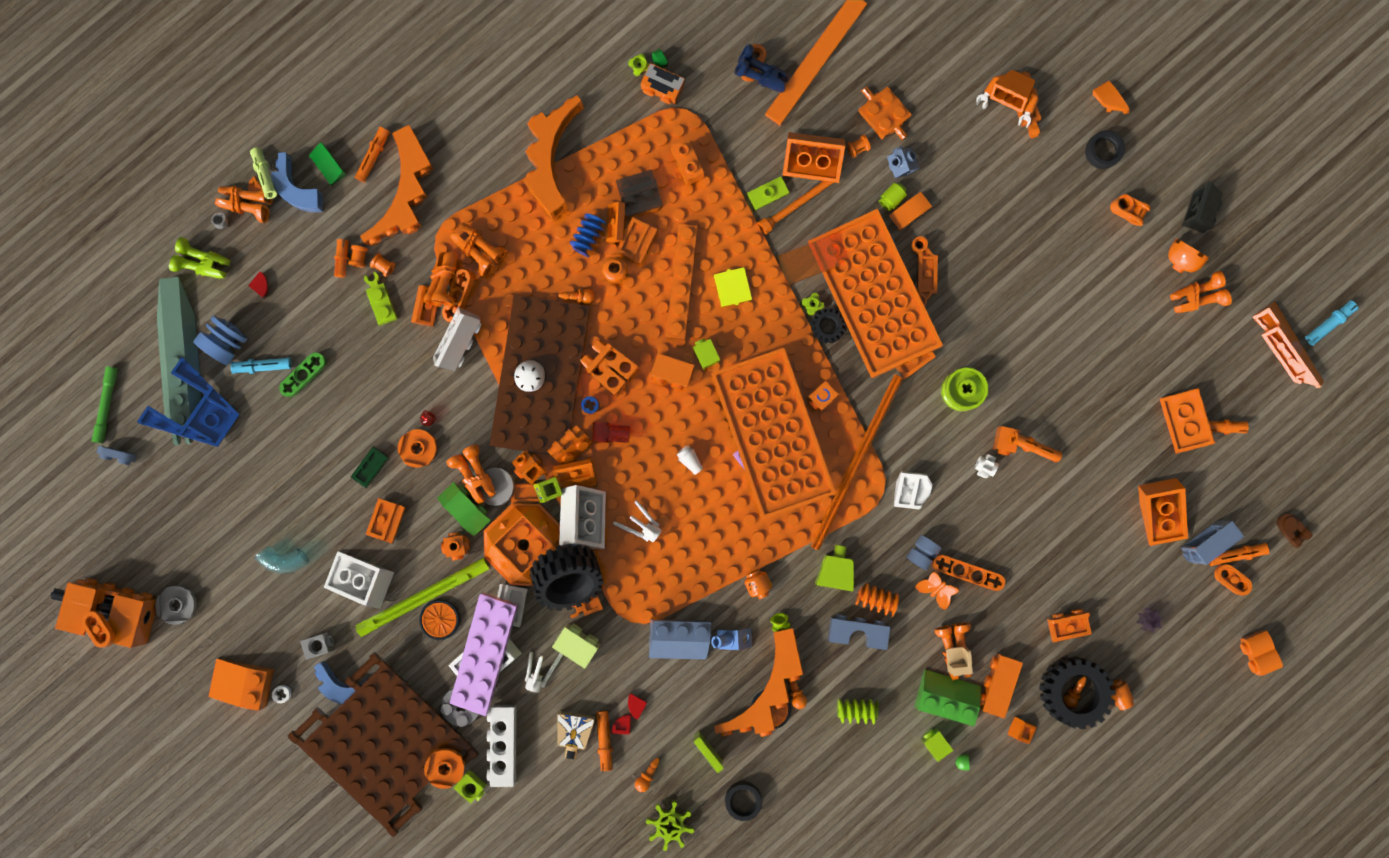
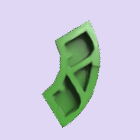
M453 482L437 499L465 530L475 536L491 521L486 515L488 511L483 505L475 503L468 495L470 492L463 485L458 486Z

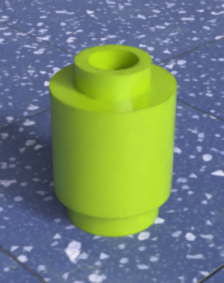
M892 183L880 196V205L887 211L895 209L907 196L906 188L901 183Z

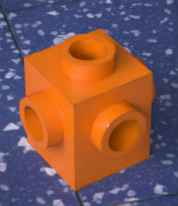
M524 451L512 461L516 468L514 472L520 479H526L530 484L534 483L545 473V470L539 464L542 461L535 453L531 455L528 451Z
M460 532L449 533V538H443L441 543L442 553L446 555V558L452 557V560L464 559L463 555L469 554L471 548L469 538L466 535L460 536ZM452 543L457 544L456 550H453Z

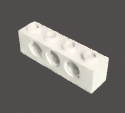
M493 705L487 714V721L490 722V730L487 731V741L490 742V749L487 750V761H490V769H487V781H490V787H514L516 784L517 705ZM497 722H504L506 730H500L497 727ZM503 741L506 744V749H499L497 742ZM497 761H503L506 764V768L499 769Z

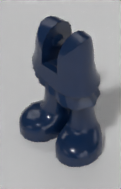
M748 43L738 59V65L735 68L734 74L739 77L746 76L757 80L756 84H760L761 87L783 93L789 75L777 65H768L753 57L754 47Z

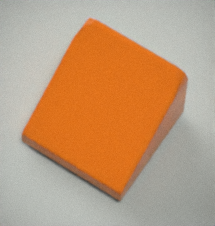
M1014 717L1008 735L1030 744L1037 726Z

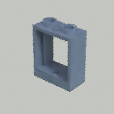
M1217 520L1183 545L1181 549L1184 552V558L1188 562L1207 565L1244 536L1233 521Z

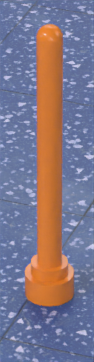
M821 182L771 218L761 219L757 222L760 229L765 235L772 231L774 224L834 182Z

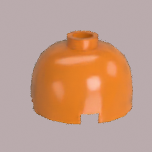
M1178 238L1174 240L1168 253L1169 260L1174 264L1172 268L1180 273H1183V271L1196 272L1209 259L1208 256Z

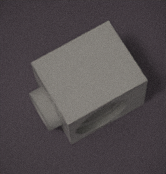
M328 632L300 641L306 660L331 652L334 647L333 638L329 636ZM317 640L322 643L321 650H318L315 646Z

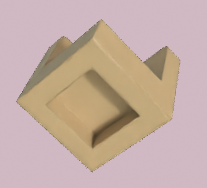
M966 646L946 649L949 673L953 676L973 674L971 650Z

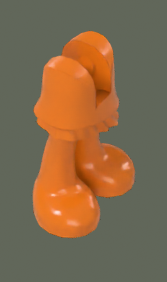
M219 186L217 192L230 196V199L216 198V206L239 214H244V211L250 212L255 215L259 222L267 223L270 211L266 205H271L273 199L265 198L263 189L260 191H245L241 187L237 188V186ZM243 199L258 201L263 204L246 203Z
M462 222L459 227L469 237L464 241L455 232L450 236L454 243L462 250L463 254H466L467 258L472 256L479 264V274L482 277H486L493 271L495 265L476 249V246L478 245L495 263H500L506 257L508 251L503 247H493L481 237V233L478 230Z
M439 253L435 266L431 270L432 275L430 278L432 282L424 296L423 301L437 307H442V305L454 306V298L447 295L449 280L455 276L458 260L457 253Z
M1216 271L1208 282L1200 285L1195 282L1193 285L1189 284L1187 287L1173 292L1170 295L1171 301L1186 296L1188 302L1174 307L1175 313L1193 312L1198 310L1200 306L1210 303H1219L1222 306L1231 305L1232 298L1227 289L1199 297L1201 293L1223 288L1226 285L1224 274L1221 271Z
M474 444L465 448L462 451L463 455H455L449 458L446 463L448 467L460 470L465 478L462 480V483L466 484L465 488L468 489L474 500L481 504L485 502V498L479 489L480 486H483L489 497L494 496L496 493L492 479L484 472L480 463V448L478 444ZM467 460L472 465L477 477L473 476L467 464Z
M970 622L954 623L952 628L950 625H944L934 629L935 634L942 638L945 650L953 647L952 629L957 647L966 646L965 633L971 629ZM945 651V652H942V653H943V655L945 656V657H944V660H945V662H946V664H947V654H946V651ZM949 673L952 680L959 679V676H953ZM967 674L964 676L965 678L972 677V674Z

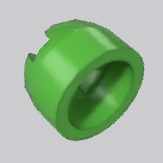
M969 755L957 757L956 766L960 770L969 771Z

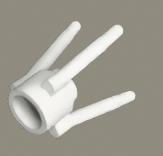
M636 500L635 504L652 524L648 522L645 525L634 516H630L631 520L643 528V533L615 521L613 525L637 535L645 541L650 540L654 542L662 531L659 528L660 524Z
M531 651L528 659L525 688L536 693L540 692L541 687L545 688L547 680L563 654L560 653L542 680L543 676L539 675L543 656L539 657L535 673L531 674L533 652Z

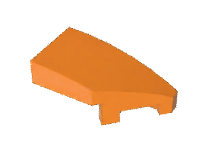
M1110 81L1093 90L1092 95L1103 107H1107L1106 112L1114 110L1123 111V114L1129 113L1128 105Z

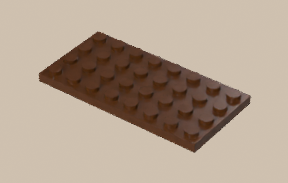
M514 295L489 446L550 455L547 450L553 446L552 443L559 441L568 429L571 430L590 306ZM526 360H534L540 363L545 371L544 383L536 391H523L515 383V370L518 365Z

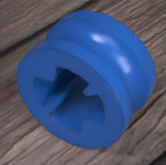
M589 396L583 399L581 407L587 414H594L599 409V402L594 397ZM588 400L592 403L595 402L594 409L591 411L589 408H585Z

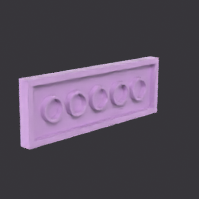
M483 592L480 593L450 704L483 716L488 714L518 604Z

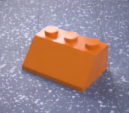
M788 132L783 176L839 183L845 151V139Z

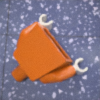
M1010 70L1006 74L995 76L984 90L985 93L977 97V105L981 101H985L982 108H987L990 96L991 99L1020 113L1024 111L1025 114L1020 117L1018 125L1020 126L1022 120H1026L1028 122L1026 128H1028L1031 122L1030 115L1033 114L1038 102L1037 89L1033 87L1035 80L1026 71L1019 73Z

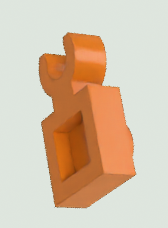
M597 595L595 598L590 597L591 601L589 603H581V607L572 606L576 608V613L570 615V617L575 618L582 611L584 616L602 610L603 606L599 596Z

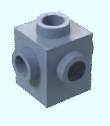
M898 147L893 150V154L887 157L889 167L895 178L906 177L920 169L916 160L917 156L912 148Z

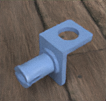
M751 628L718 630V636H714L711 640L714 648L742 650L752 647ZM744 634L747 635L746 644H744L742 640Z

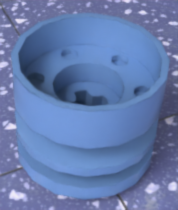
M213 315L210 320L217 326L207 323L205 326L211 333L208 334L201 331L193 342L212 358L224 365H228L235 356L230 347L240 349L242 346L236 339L245 343L248 338L231 322Z

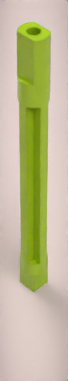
M483 557L375 616L355 625L356 632L363 637L452 588L490 569L487 561Z

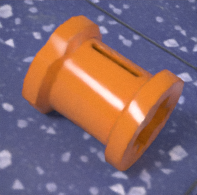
M862 135L860 139L852 143L850 141L846 143L852 158H855L857 154L865 150L869 151L871 149L865 135Z
M351 245L352 255L348 265L365 268L366 264H364L368 248Z
M381 253L376 254L370 263L371 268L378 269L384 273L385 277H389L396 266V263L389 262L383 258Z

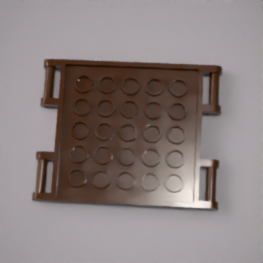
M373 652L369 656L370 659L361 668L345 679L347 685L353 688L355 692L329 717L320 708L316 707L312 711V715L303 724L288 734V738L291 742L298 745L373 816L392 837H395L399 833L398 830L411 817L423 809L420 803L413 797L430 782L425 776L424 767L427 758L432 752L440 748H450L460 753L465 749L467 751L463 756L465 765L472 758L475 759L479 753L377 653ZM375 664L378 665L379 668L361 685L358 680ZM317 720L323 722L305 740L301 737ZM447 764L439 766V768L442 769L443 773H446V770H449L446 767ZM408 803L411 808L392 824L390 820Z

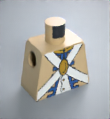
M559 711L557 715L558 746L566 747L565 758L576 759L577 750H585L596 716Z

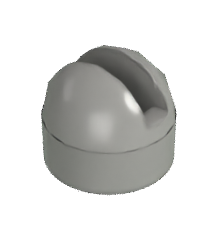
M218 212L211 218V223L218 229L228 226L229 221L224 213Z

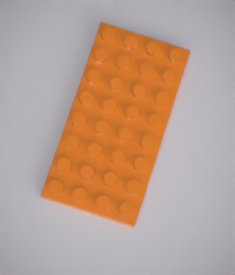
M878 209L808 241L871 379L943 347Z
M785 348L711 372L762 520L836 494Z

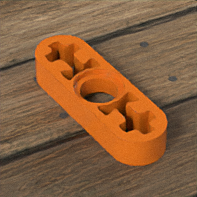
M460 269L454 276L448 293L449 296L454 298V306L444 305L442 310L443 318L448 322H451L453 318L450 310L455 314L458 307L465 308L475 280L474 273L469 269ZM462 275H465V277L467 278V281H464V278H462ZM457 290H459L462 293V298L460 301L456 300L455 298V292Z

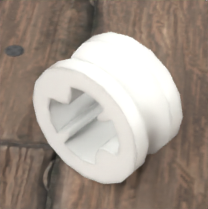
M280 685L272 692V698L277 703H284L291 697V689L286 685ZM281 689H283L284 694H286V697H283L282 699H280V695L277 694V692L281 691Z

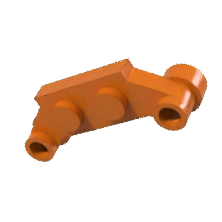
M919 236L912 241L911 246L913 252L918 256L917 292L925 306L929 297L932 294H937L938 255H934L930 251L927 239ZM916 244H920L921 248H917Z

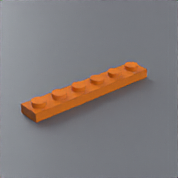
M678 224L666 338L685 340L698 226Z

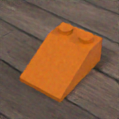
M1177 478L1138 485L1139 502L1148 544L1153 546L1188 539L1185 487Z
M217 658L208 697L242 708L257 711L264 709L267 706L274 669Z

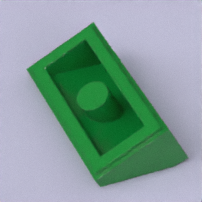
M322 142L310 153L309 157L331 186L346 176V173Z

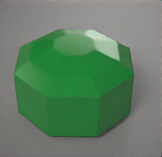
M661 49L652 52V58L656 66L662 69L668 66L666 56Z

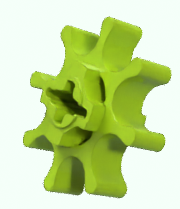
M676 800L672 801V808L669 811L663 810L660 803H657L655 808L659 811L660 816L657 819L650 817L646 819V824H653L657 828L655 833L649 835V840L653 841L656 837H662L665 841L663 845L664 851L668 850V843L671 840L678 841L680 847L683 848L685 842L681 839L680 835L683 832L694 833V827H688L683 822L686 817L691 816V811L688 809L683 814L677 813L675 810L677 806ZM669 822H673L671 829L667 828Z

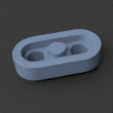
M98 445L96 452L100 454L99 458L106 460L116 458L119 459L118 463L130 465L131 462L135 463L137 457L133 453Z

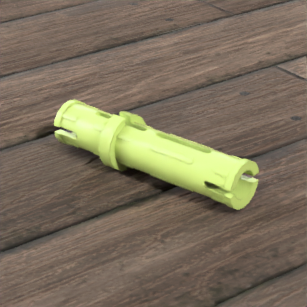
M259 147L253 148L250 151L254 162L253 168L258 174L265 198L273 199L277 196V192L269 173L268 161L265 160L262 149Z

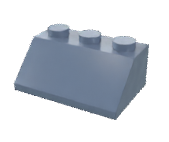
M650 619L648 658L707 659L711 622L708 620Z

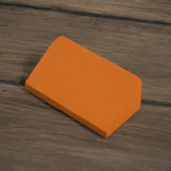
M420 285L411 322L433 327L437 306L429 305L423 301L429 286Z

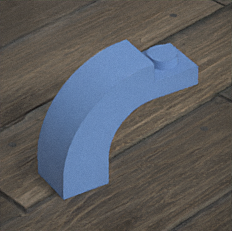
M286 152L278 153L276 168L279 172H271V177L279 195L300 210L323 212V193L318 189L297 188L292 180V157Z
M326 661L314 666L316 677L324 682L318 689L331 701L342 704L355 692L353 688L337 679ZM368 678L360 682V684L362 685Z

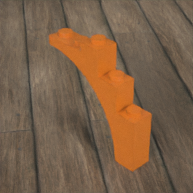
M577 95L567 99L560 108L551 111L548 117L541 112L538 115H534L527 123L538 142L532 143L525 151L528 159L536 167V170L530 171L523 181L553 220L568 210L567 204L556 185L554 160L558 142L564 130L572 119L584 109L582 101Z
M410 125L392 133L398 146L401 161L399 186L392 205L383 218L371 229L360 235L363 242L368 246L379 244L381 239L386 236H394L398 233L399 229L405 235H410L417 232L418 228L422 226L411 206H418L425 201L424 199L428 198L418 177L429 175L434 168Z
M793 628L774 632V666L763 693L743 714L730 721L715 725V734L721 733V737L733 734L732 731L740 729V733L751 731V727L754 726L755 734L760 733L762 737L771 735L772 731L776 729L771 706H774L775 709L786 707V703H789L790 699L785 679L788 678L789 682L800 680L801 675H804Z

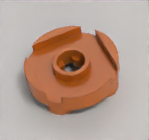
M421 429L411 430L400 438L398 453L403 462L408 466L415 468L428 466L437 454L436 439L427 431ZM420 443L423 449L416 454L413 446H417Z
M450 748L434 750L425 763L424 773L426 778L434 787L440 789L452 787L463 777L465 769L463 757L460 753ZM447 764L450 770H446V773H443L439 766Z

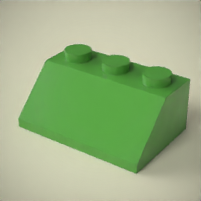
M925 669L914 707L923 712L975 727L980 709L981 686L960 679L952 680L950 676Z

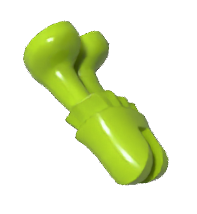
M185 237L177 239L175 245L176 253L202 261L198 263L179 255H173L169 263L170 271L178 272L182 269L195 270L196 275L201 274V276L220 279L226 278L227 273L219 269H213L215 262L230 266L231 260L216 252H203L190 246L188 239Z

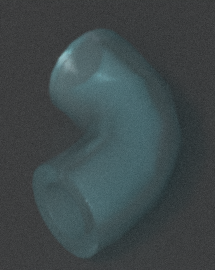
M268 546L254 557L268 571L278 574L294 573L310 562L305 553L299 548H296L289 554L281 555L275 552L271 546Z

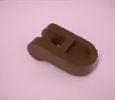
M1285 513L1278 517L1277 526L1295 548H1299L1304 540H1309L1313 537L1312 533L1305 528L1294 514ZM1297 530L1300 534L1295 536L1293 532Z

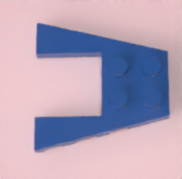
M181 357L171 374L205 395L184 426L147 406L137 423L219 447L240 415Z

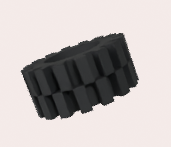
M834 308L821 309L815 314L811 322V331L814 337L819 342L822 341L825 344L838 341L846 330V323L841 312H837ZM831 319L835 322L836 328L832 333H826L822 330L821 323L823 320Z

